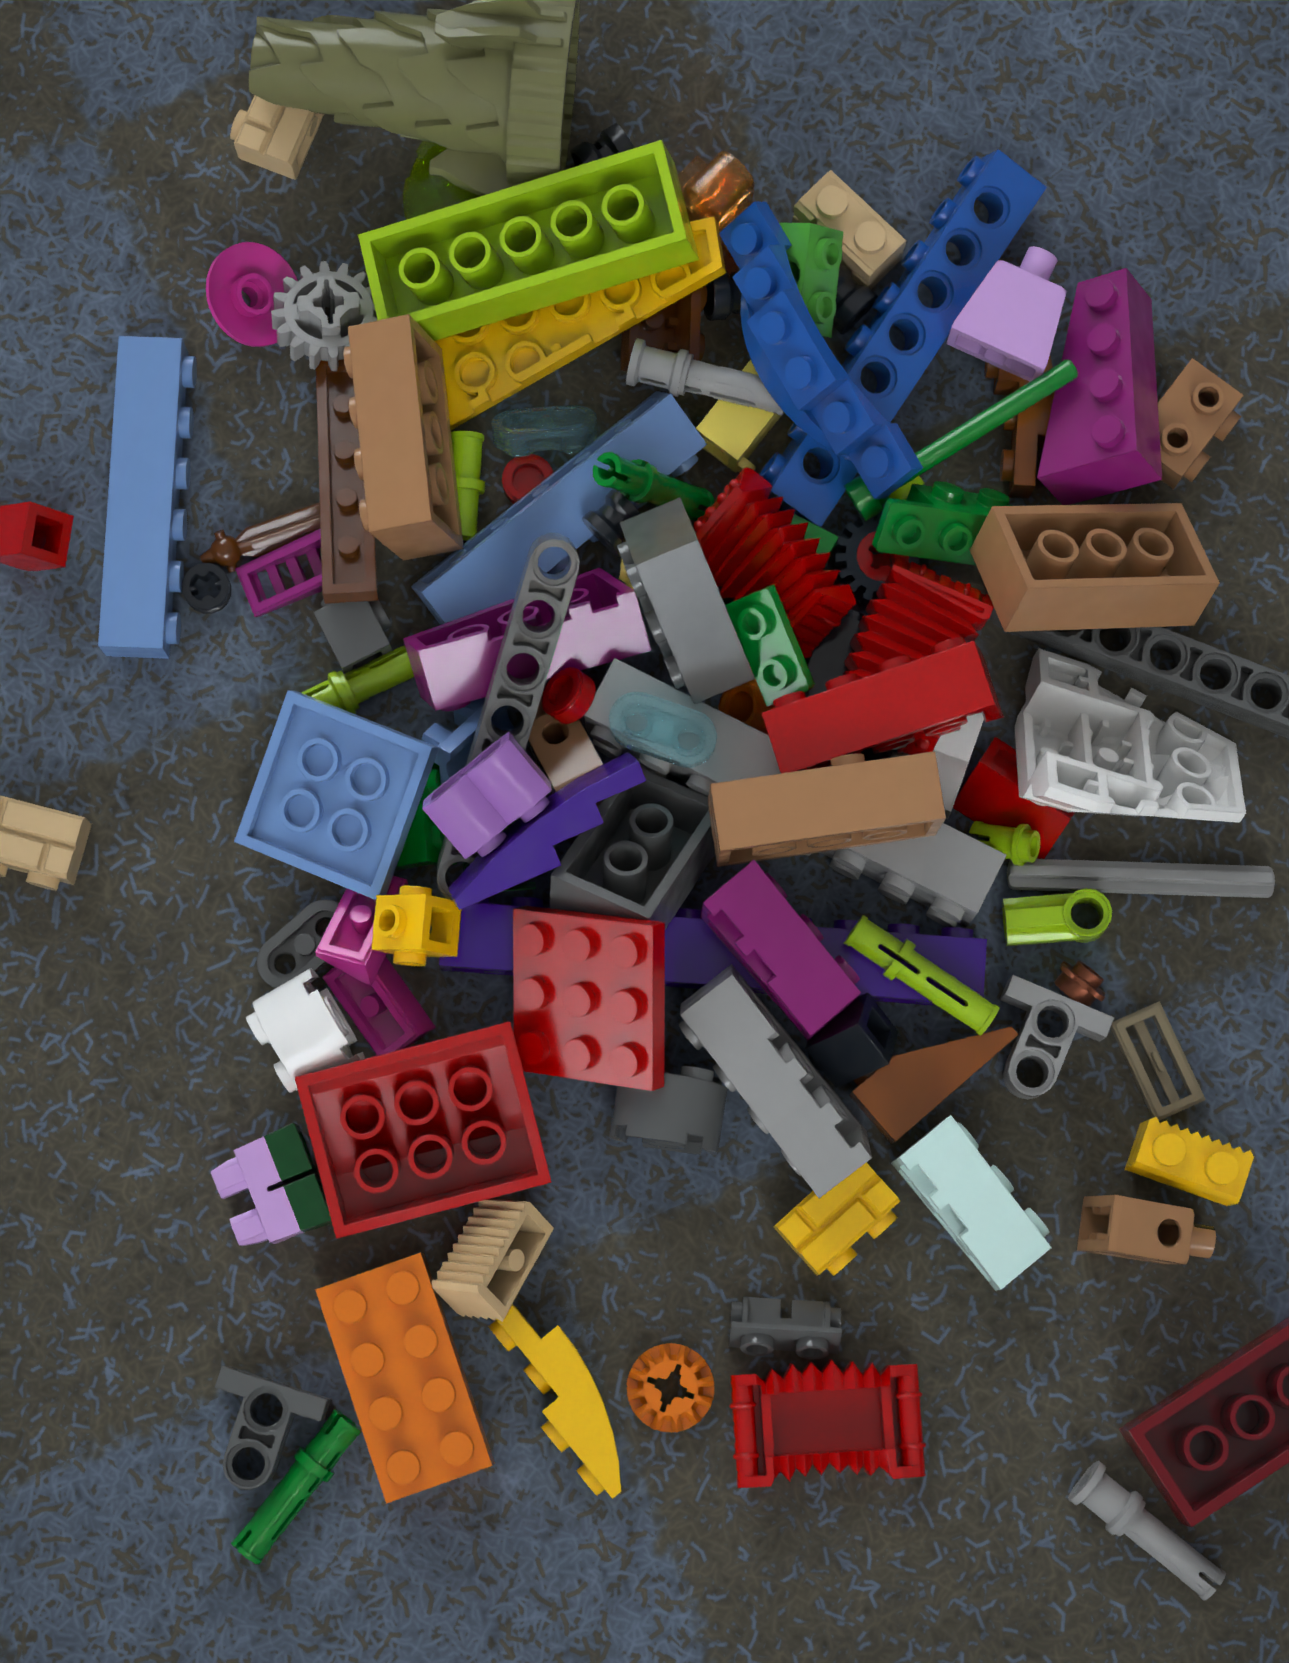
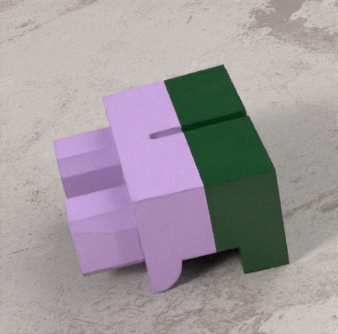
M295 1123L235 1149V1158L227 1160L211 1171L212 1178L222 1199L249 1189L255 1204V1209L230 1218V1223L239 1246L262 1243L269 1240V1243L277 1244L296 1235L332 1224L321 1180L316 1174L309 1175L317 1170L301 1129ZM306 1175H309V1176H307V1177H305V1178H302V1179H300V1180H297V1181H295V1182H292V1183H290V1184H287V1185H285V1186H283V1187H280V1188H278V1189H275V1190L271 1191V1189L274 1188V1187H277V1186H279V1185H282V1184H284V1183H287V1182H289V1181H291V1180L299 1179V1178H301V1177H304V1176H306Z

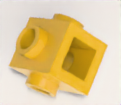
M400 886L399 895H376L371 950L394 954L393 963L405 966H426V957H457L461 910L458 909L453 900L432 896L433 889L427 887Z

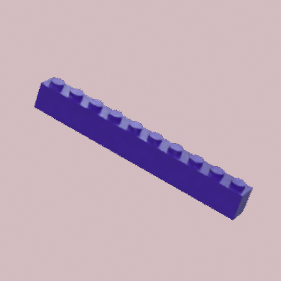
M490 897L461 909L457 957H440L439 966L441 970L513 976V909L525 905L543 907V900L531 897H512L511 905L489 904ZM679 908L665 930V987L700 989L732 964L755 993L767 994L701 919L702 910ZM834 920L833 928L817 927L824 937L820 942L833 958L840 955L859 976L860 981L855 984L861 992L859 996L869 993L875 1002L936 1006L896 977L891 981L883 976V968L853 947L844 944L849 933L858 922L857 920ZM888 924V933L902 942L908 939L916 944L914 948L916 952L956 977L984 998L987 939L973 938L974 930L967 928H942L941 936L920 934V926ZM879 944L878 948L899 961L914 973H917L916 968ZM929 977L926 978V980L933 986H935L936 988H938L939 990H941L942 992H944L945 994L959 1002L961 1005H965V1002L952 994L950 991H948L947 989H945Z

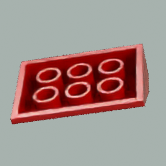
M510 1021L295 1076L336 1239L552 1183Z

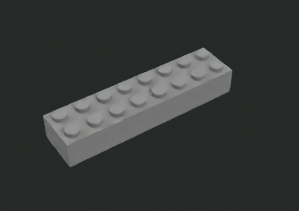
M616 658L612 661L601 682L592 705L584 715L586 733L593 738L592 744L595 750L613 759L621 756L622 753L629 752L641 762L640 766L642 769L665 779L671 777L689 786V789L707 797L709 796L710 784L781 774L769 735L703 702L694 704L691 696ZM944 823L935 836L820 852L832 858L829 866L836 872L854 880H858L860 875L863 874L881 883L877 890L889 899L906 905L909 898L929 907L926 916L946 927H956L957 923L966 927L978 914L1007 856Z

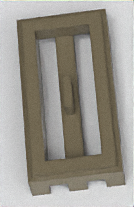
M1160 1001L1112 1022L1110 1028L1152 1118L1157 1117L1158 1121L1206 1100ZM1153 1017L1189 1096L1182 1099L1179 1098L1143 1020ZM1133 1025L1169 1105L1162 1107L1126 1030L1127 1027Z

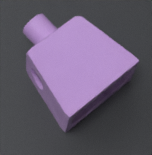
M1031 246L1028 248L1020 267L1003 260H998L955 319L946 344L1029 382L1043 374L1049 360L1066 296V290L1062 286L1048 281L1058 261L1057 258L1043 248Z

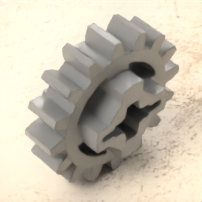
M321 261L319 272L313 274L304 265L300 267V280L296 281L286 276L283 279L284 293L275 292L273 296L274 310L271 311L272 328L277 330V343L279 347L290 345V358L293 361L300 359L304 355L308 356L309 367L314 370L322 360L328 361L331 371H337L338 360L344 359V348L350 346L348 327L378 321L370 287H367V274L362 271L354 277L349 276L348 264L342 263L337 272H332L327 262ZM325 307L330 308V317H333L332 324L328 323Z

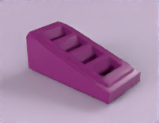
M321 529L235 568L254 617L262 616L322 592V562L318 551L321 548ZM306 554L315 577L306 580L298 559L299 556ZM286 562L295 584L294 587L286 589L277 566ZM264 570L267 571L276 595L268 599L257 574Z

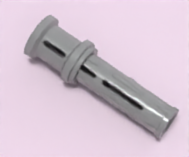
M636 339L628 365L626 385L635 386L640 382L668 389L669 393L675 397L679 395L684 396L686 391L747 407L762 409L783 416L784 411L771 397L758 375L694 360V355L689 354L688 350L680 349L678 353L646 346L645 340Z
M1096 1461L1071 1490L1068 1497L1069 1501L1074 1505L1082 1503L1106 1523L1105 1529L1111 1535L1116 1534L1119 1537L1125 1534L1140 1548L1144 1549L1195 1591L1202 1600L1210 1598L1216 1592V1589L1203 1580L1199 1573L1204 1574L1213 1583L1221 1585L1226 1572L1214 1565L1164 1525L1158 1518L1144 1508L1146 1502L1136 1490L1129 1492L1105 1473L1106 1466L1102 1462Z

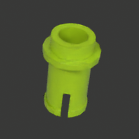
M975 821L970 828V834L990 839L989 841H978L1006 854L1005 859L1012 860L1015 866H1023L1027 862L1033 863L1038 857L1040 834L1038 831L1031 830L1028 824L1022 823L1017 828Z

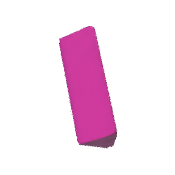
M393 876L386 895H399L400 886H408L407 879ZM346 888L315 951L316 957L356 980L372 985L387 955L385 952L371 950L376 900Z
M385 957L372 985L360 982L336 967L332 968L322 977L376 1055L410 1047L436 1028L387 957Z

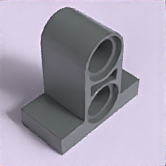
M222 1366L215 1388L243 1397L223 1460V1470L229 1482L240 1489L248 1490L269 1482L278 1469L295 1414L320 1422L325 1421L332 1399L231 1366ZM266 1393L277 1396L282 1403V1416L274 1425H265L256 1417V1402ZM246 1447H253L264 1456V1470L256 1479L245 1477L238 1469V1456Z

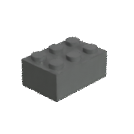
M681 498L620 522L626 542L617 545L633 590L637 598L639 597L654 639L659 644L675 688L687 686L692 701L696 704L754 680L753 672Z
M642 769L646 781L602 800L598 810L604 823L580 833L560 861L561 866L555 868L551 874L550 908L665 922L666 930L715 855L708 797Z

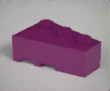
M753 859L703 902L701 919L808 1041L858 998L861 992L855 984L860 981V978L840 955L836 958L830 955L820 942L824 937L806 915L801 914L799 916L786 900L788 896L783 888L769 873H764Z

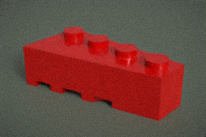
M962 637L951 638L931 647L933 655L912 662L909 655L895 657L878 665L880 673L858 679L857 673L842 675L825 683L827 691L809 697L805 696L804 691H798L773 700L774 709L762 712V716L780 773L830 767L832 758L848 754H862L861 751L871 748L872 752L876 754L906 747L915 740L913 733L924 730L926 736L938 734V737L956 732L961 729L960 726L968 722L966 717L981 712L985 723L1004 717L984 655L975 641L964 644Z

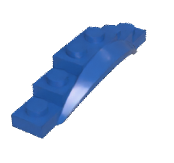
M754 201L719 233L740 269L732 278L741 291L740 315L742 332L752 364L771 397L784 413L815 441L836 455L852 461L874 499L886 498L921 471L923 466L898 424L889 423L881 415L834 356L813 321L797 287L786 252L792 244L767 202Z

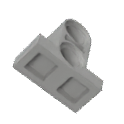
M1012 975L1007 980L1000 1000L1027 1012L1019 1029V1035L1015 1039L1004 1066L1003 1079L1005 1086L1010 1093L1022 1099H1033L1044 1094L1056 1082L1075 1033L1077 1032L1100 1042L1107 1037L1114 1017ZM1051 1010L1059 1014L1063 1022V1031L1059 1037H1047L1040 1032L1037 1026V1016L1040 1011ZM1029 1059L1039 1064L1043 1072V1080L1039 1087L1029 1088L1020 1083L1016 1074L1017 1065L1020 1060Z

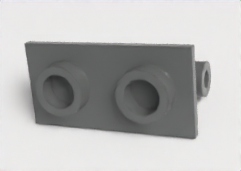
M743 1296L742 1302L731 1301L729 1347L740 1348L743 1353L752 1356L769 1355L773 1350L796 1351L799 1357L805 1359H821L828 1356L829 1353L838 1354L842 1336V1328H840L841 1308L831 1307L830 1301L792 1300L791 1319L780 1318L781 1299Z

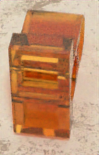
M720 151L709 164L697 155L678 174L690 222L715 217L720 233L753 203L755 183L752 175L737 158L726 151ZM720 237L722 251L726 253L734 261L729 250L727 249L722 238Z

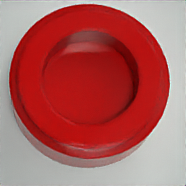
M522 454L516 456L508 462L502 474V485L506 497L515 504L554 473L552 467L544 458L538 455Z
M568 667L559 671L550 679L544 689L542 696L543 710L562 724L576 722L592 705L596 692L595 683L592 678L575 667Z

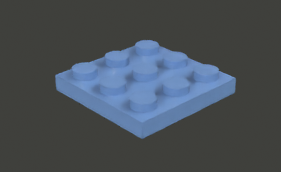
M288 690L234 842L376 900V895L387 894L439 747L298 691Z

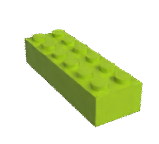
M662 140L358 235L377 320L410 314L434 341L699 260L675 162Z

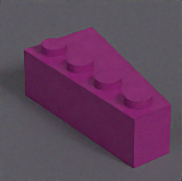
M1124 268L1077 284L1061 362L1066 359L1071 360L1078 371V377L1055 391L1037 476L1039 481L1062 505H1071L1162 480L1152 299L1130 271Z

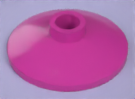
M242 242L232 245L223 250L214 259L207 274L206 297L213 318L229 337L251 347H265L277 343V330L272 328L271 311L274 310V293H284L283 279L286 276L298 281L288 262L275 250L255 242ZM242 291L249 296L251 300L250 306L244 302Z

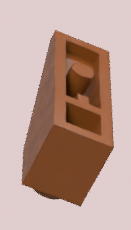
M1011 1026L983 1033L981 1036L975 1035L895 1055L891 1058L888 1065L853 1080L858 1087L849 1096L892 1145L1019 1034Z

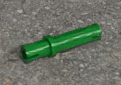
M606 452L600 455L597 460L609 465L610 468L606 470L597 465L593 466V477L598 485L620 491L629 501L634 503L649 502L661 506L681 498L689 519L697 521L699 517L705 514V511L698 509L699 505L711 507L714 504V497L709 490L660 473L654 465L641 459L630 461L620 457L618 454Z
M334 1409L323 1424V1427L306 1448L299 1447L293 1455L296 1460L289 1468V1471L261 1504L245 1528L231 1542L232 1546L238 1549L237 1551L257 1565L262 1562L272 1545L286 1530L312 1493L323 1481L329 1482L335 1474L332 1470L349 1445L362 1432V1429L355 1425V1422Z

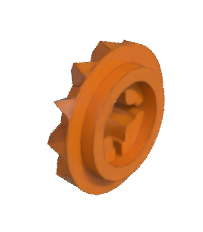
M674 1343L657 1345L645 1351L633 1364L627 1380L628 1401L635 1415L652 1429L662 1432H680L699 1423L708 1412L714 1397V1378L705 1359L693 1349ZM677 1364L682 1365L679 1372L681 1375L679 1384L687 1388V1392L694 1394L693 1399L685 1396L684 1398L674 1397L671 1404H667L665 1412L660 1411L662 1392L655 1388L654 1384L647 1382L648 1377L656 1380L658 1377L667 1379L671 1371L674 1372Z

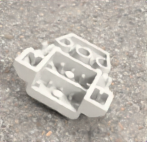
M1038 648L1033 657L1025 686L1026 702L1017 716L1015 724L1019 797L1030 800L1040 806H1050L1066 812L1241 822L1246 814L1236 743L1178 712L1173 713L1165 723L1156 718L1151 711L1140 708L1147 695L1131 687L1124 700L1098 685V679L1102 671L1087 663Z

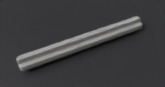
M1036 859L1035 862H1027L1023 866H1015L1012 860H1009L1007 867V883L1012 890L1075 892L1087 888L1095 889L1101 893L1268 898L1273 895L1275 875L1273 869L1269 866Z

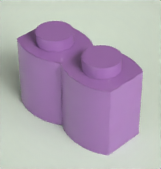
M508 732L423 800L422 809L464 859H467L475 852L484 857L505 840L507 835L502 830L519 817L526 823L547 807L550 801L546 795L552 790L551 782L510 732Z

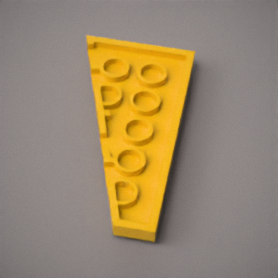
M715 217L690 222L699 257L697 261L436 340L435 342L442 349L451 430L724 275L726 270L719 227Z

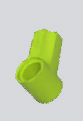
M1087 888L1068 894L1002 899L1006 946L1068 941L1088 943L1095 941L1104 933L1111 921L1112 908L1110 902L1103 893ZM1077 904H1090L1098 911L1100 917L1099 925L1091 929H1082L1072 920L1071 909Z

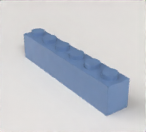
M118 337L98 647L105 656L169 659L170 644H179L181 617L179 612H172L173 593L182 592L184 564L183 561L176 560L177 541L186 540L187 511L186 509H179L180 489H189L191 474L189 458H182L183 438L191 439L194 427L193 408L185 407L186 388H195L197 379L196 357L188 356L189 353L182 338Z
M656 391L464 543V549L454 551L411 587L440 625L514 599L529 549L538 537L547 533H559L569 538L576 549L588 539L591 542L598 541L584 524L582 518L589 511H598L605 504V496L612 490V488L598 485L594 480V465L606 470L610 468L609 465L597 460L600 455L612 452L630 461L641 459L654 465L658 472L677 477L689 470L698 461L696 453L704 448L707 443L672 394ZM630 501L636 508H639L647 503L645 502L638 504ZM560 547L547 548L538 558V566L542 571L549 572L550 574L562 571L569 563V554Z

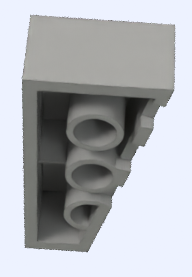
M732 964L681 1003L680 1015L684 1020L679 1023V1027L683 1034L697 1050H700L702 1047L706 1048L716 1062L713 1069L720 1080L731 1092L737 1089L749 1105L747 1111L754 1122L765 1134H771L780 1146L781 1153L799 1176L802 1175L818 1198H821L872 1159L866 1129Z

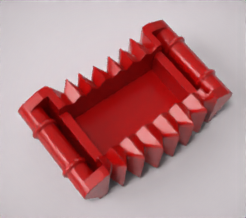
M746 467L735 479H732L725 486L724 492L720 493L717 496L716 502L705 510L704 516L697 519L693 529L717 587L722 586L721 597L734 598L733 601L774 584L804 658H810L813 650L832 629L840 626L843 617L855 606L856 599L849 584L833 585L840 570L824 569L831 553H816L820 538L804 539L809 523L791 525L795 509L779 511L784 497L768 499L772 485L756 471Z
M897 555L886 578V583H881L876 593L879 599H870L865 609L868 615L862 616L857 626L861 633L854 634L849 643L855 652L849 653L845 659L844 664L850 671H845L843 675L857 673L858 679L880 673L878 665L889 659L909 655L912 662L933 655L931 651L933 645L951 638L962 637L964 644L975 641L979 635L977 631L984 627L994 608L989 594H981V591L971 587L970 583L953 582L951 578L945 575H937L935 571L928 569L925 564L921 566L914 562L908 563L906 562L907 559ZM924 730L913 733L915 740L906 747L897 749V753L904 752L908 755L933 752L940 736L938 737V734L926 736Z
M829 1359L821 1371L811 1361L808 1362L802 1372L790 1363L783 1377L770 1368L764 1381L755 1373L730 1375L732 1403L729 1407L732 1409L734 1420L735 1454L733 1459L736 1460L737 1488L771 1487L780 1472L790 1482L796 1469L806 1477L812 1465L821 1476L829 1464L840 1474L848 1466L856 1475H858L863 1467L870 1477L878 1467L893 1479L926 1476L924 1460L926 1443L923 1442L920 1405L922 1392L919 1391L918 1364L886 1365L879 1373L873 1362H869L861 1373L854 1361L850 1360L842 1372L835 1362Z

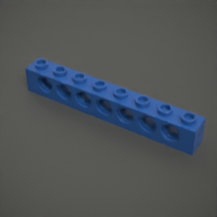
M999 149L981 159L975 156L967 163L957 178V182L962 186L953 200L946 198L931 216L929 223L934 228L925 242L918 240L910 248L901 262V265L906 270L896 284L890 282L878 295L873 304V308L878 312L868 327L862 324L845 345L844 350L849 355L842 364V367L870 403L889 423H891L950 334L951 327L957 316L995 263L1000 259L1047 188ZM975 200L982 202L986 206L989 214L987 223L977 218L974 212ZM947 242H951L958 247L961 254L959 266L953 264L948 259L946 254ZM920 283L926 285L932 292L933 303L931 308L923 305L918 298L917 290ZM892 325L898 327L904 334L905 346L903 350L895 348L890 341L889 330ZM864 367L870 369L876 376L877 387L874 393L867 391L861 383L860 376ZM793 422L787 433L792 438L791 442L782 455L776 452L768 460L759 475L772 485L768 499L784 497L779 511L795 509L794 514L821 527L845 492L843 485L853 480L858 471L852 461L836 455L815 441ZM807 452L814 454L820 462L821 469L817 479L811 478L804 470L803 459Z

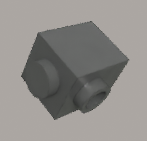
M323 599L320 603L322 608L313 612L344 674L392 651L391 645L384 633V630L392 627L379 600L325 604Z

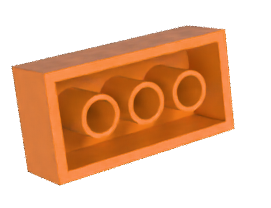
M421 1252L315 1289L386 1504L495 1464L438 1293L432 1288L433 1278L425 1254Z

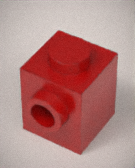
M31 501L0 506V563L25 571L64 568L66 566L74 516Z

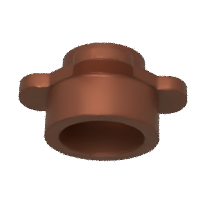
M1080 960L1073 967L1066 961L1060 964L1062 973L1054 983L1072 1000L1090 1007L1096 999L1100 1001L1105 999L1104 995L1106 993L1099 988L1104 980L1089 966Z

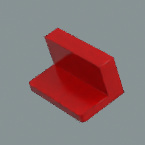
M997 737L994 738L957 795L953 805L954 809L974 822L981 821L986 824L1017 828L1022 823L1028 824L1031 830L1038 831L1040 834V850L1037 859H1045L1075 813L1062 811L1050 806H1040L1030 800L1019 797L1016 749Z

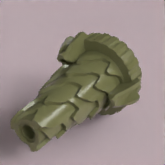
M476 0L450 10L427 9V15L374 10V19L326 15L314 18L312 21L257 16L256 34L251 51L249 92L275 105L334 115V122L339 124L383 128L391 133L400 134V137L434 142L446 147V150L430 160L429 175L443 177L459 188L483 196L566 170L577 76L580 0Z

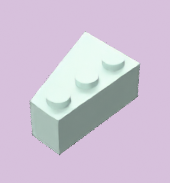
M950 1115L891 1162V1164L994 1290H1001L1052 1248L1044 1238L1050 1232L1031 1208L1028 1207L1026 1210H1023L1011 1195L1014 1187L995 1165L989 1166L977 1150L979 1145L961 1123H957Z

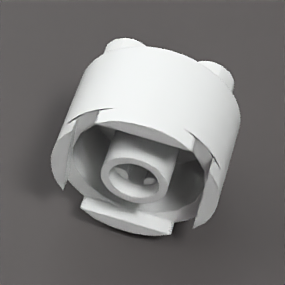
M312 968L253 1001L255 1012L246 1017L253 1034L260 1044L271 1043L281 1060L274 1064V1068L289 1093L298 1090L295 1076L365 1059L363 1052L352 1055L349 1046L358 1040L329 990L326 988L319 992L310 983L319 978Z

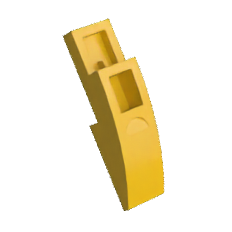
M512 1304L503 1322L496 1319L488 1327L508 1352L518 1346L531 1363L523 1370L543 1395L551 1389L558 1395V1398L542 1411L548 1421L541 1428L561 1452L569 1446L584 1463L576 1471L596 1496L606 1490L613 1499L621 1492L619 1457L614 1432L604 1401L590 1371L575 1346L559 1325L541 1338L516 1306Z

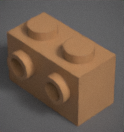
M1193 358L1158 402L1162 464L1161 481L1172 489H1175L1183 477L1190 482L1194 481L1211 458L1203 450L1214 436L1223 442L1242 417L1234 409L1244 395Z

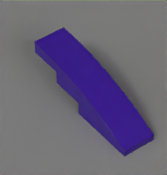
M627 752L576 778L549 796L547 799L550 802L547 807L530 821L524 823L519 818L504 831L507 837L496 849L484 857L478 855L448 888L450 896L458 909L461 910L561 866L553 845L603 824L604 822L596 803L645 782L646 778L639 761Z

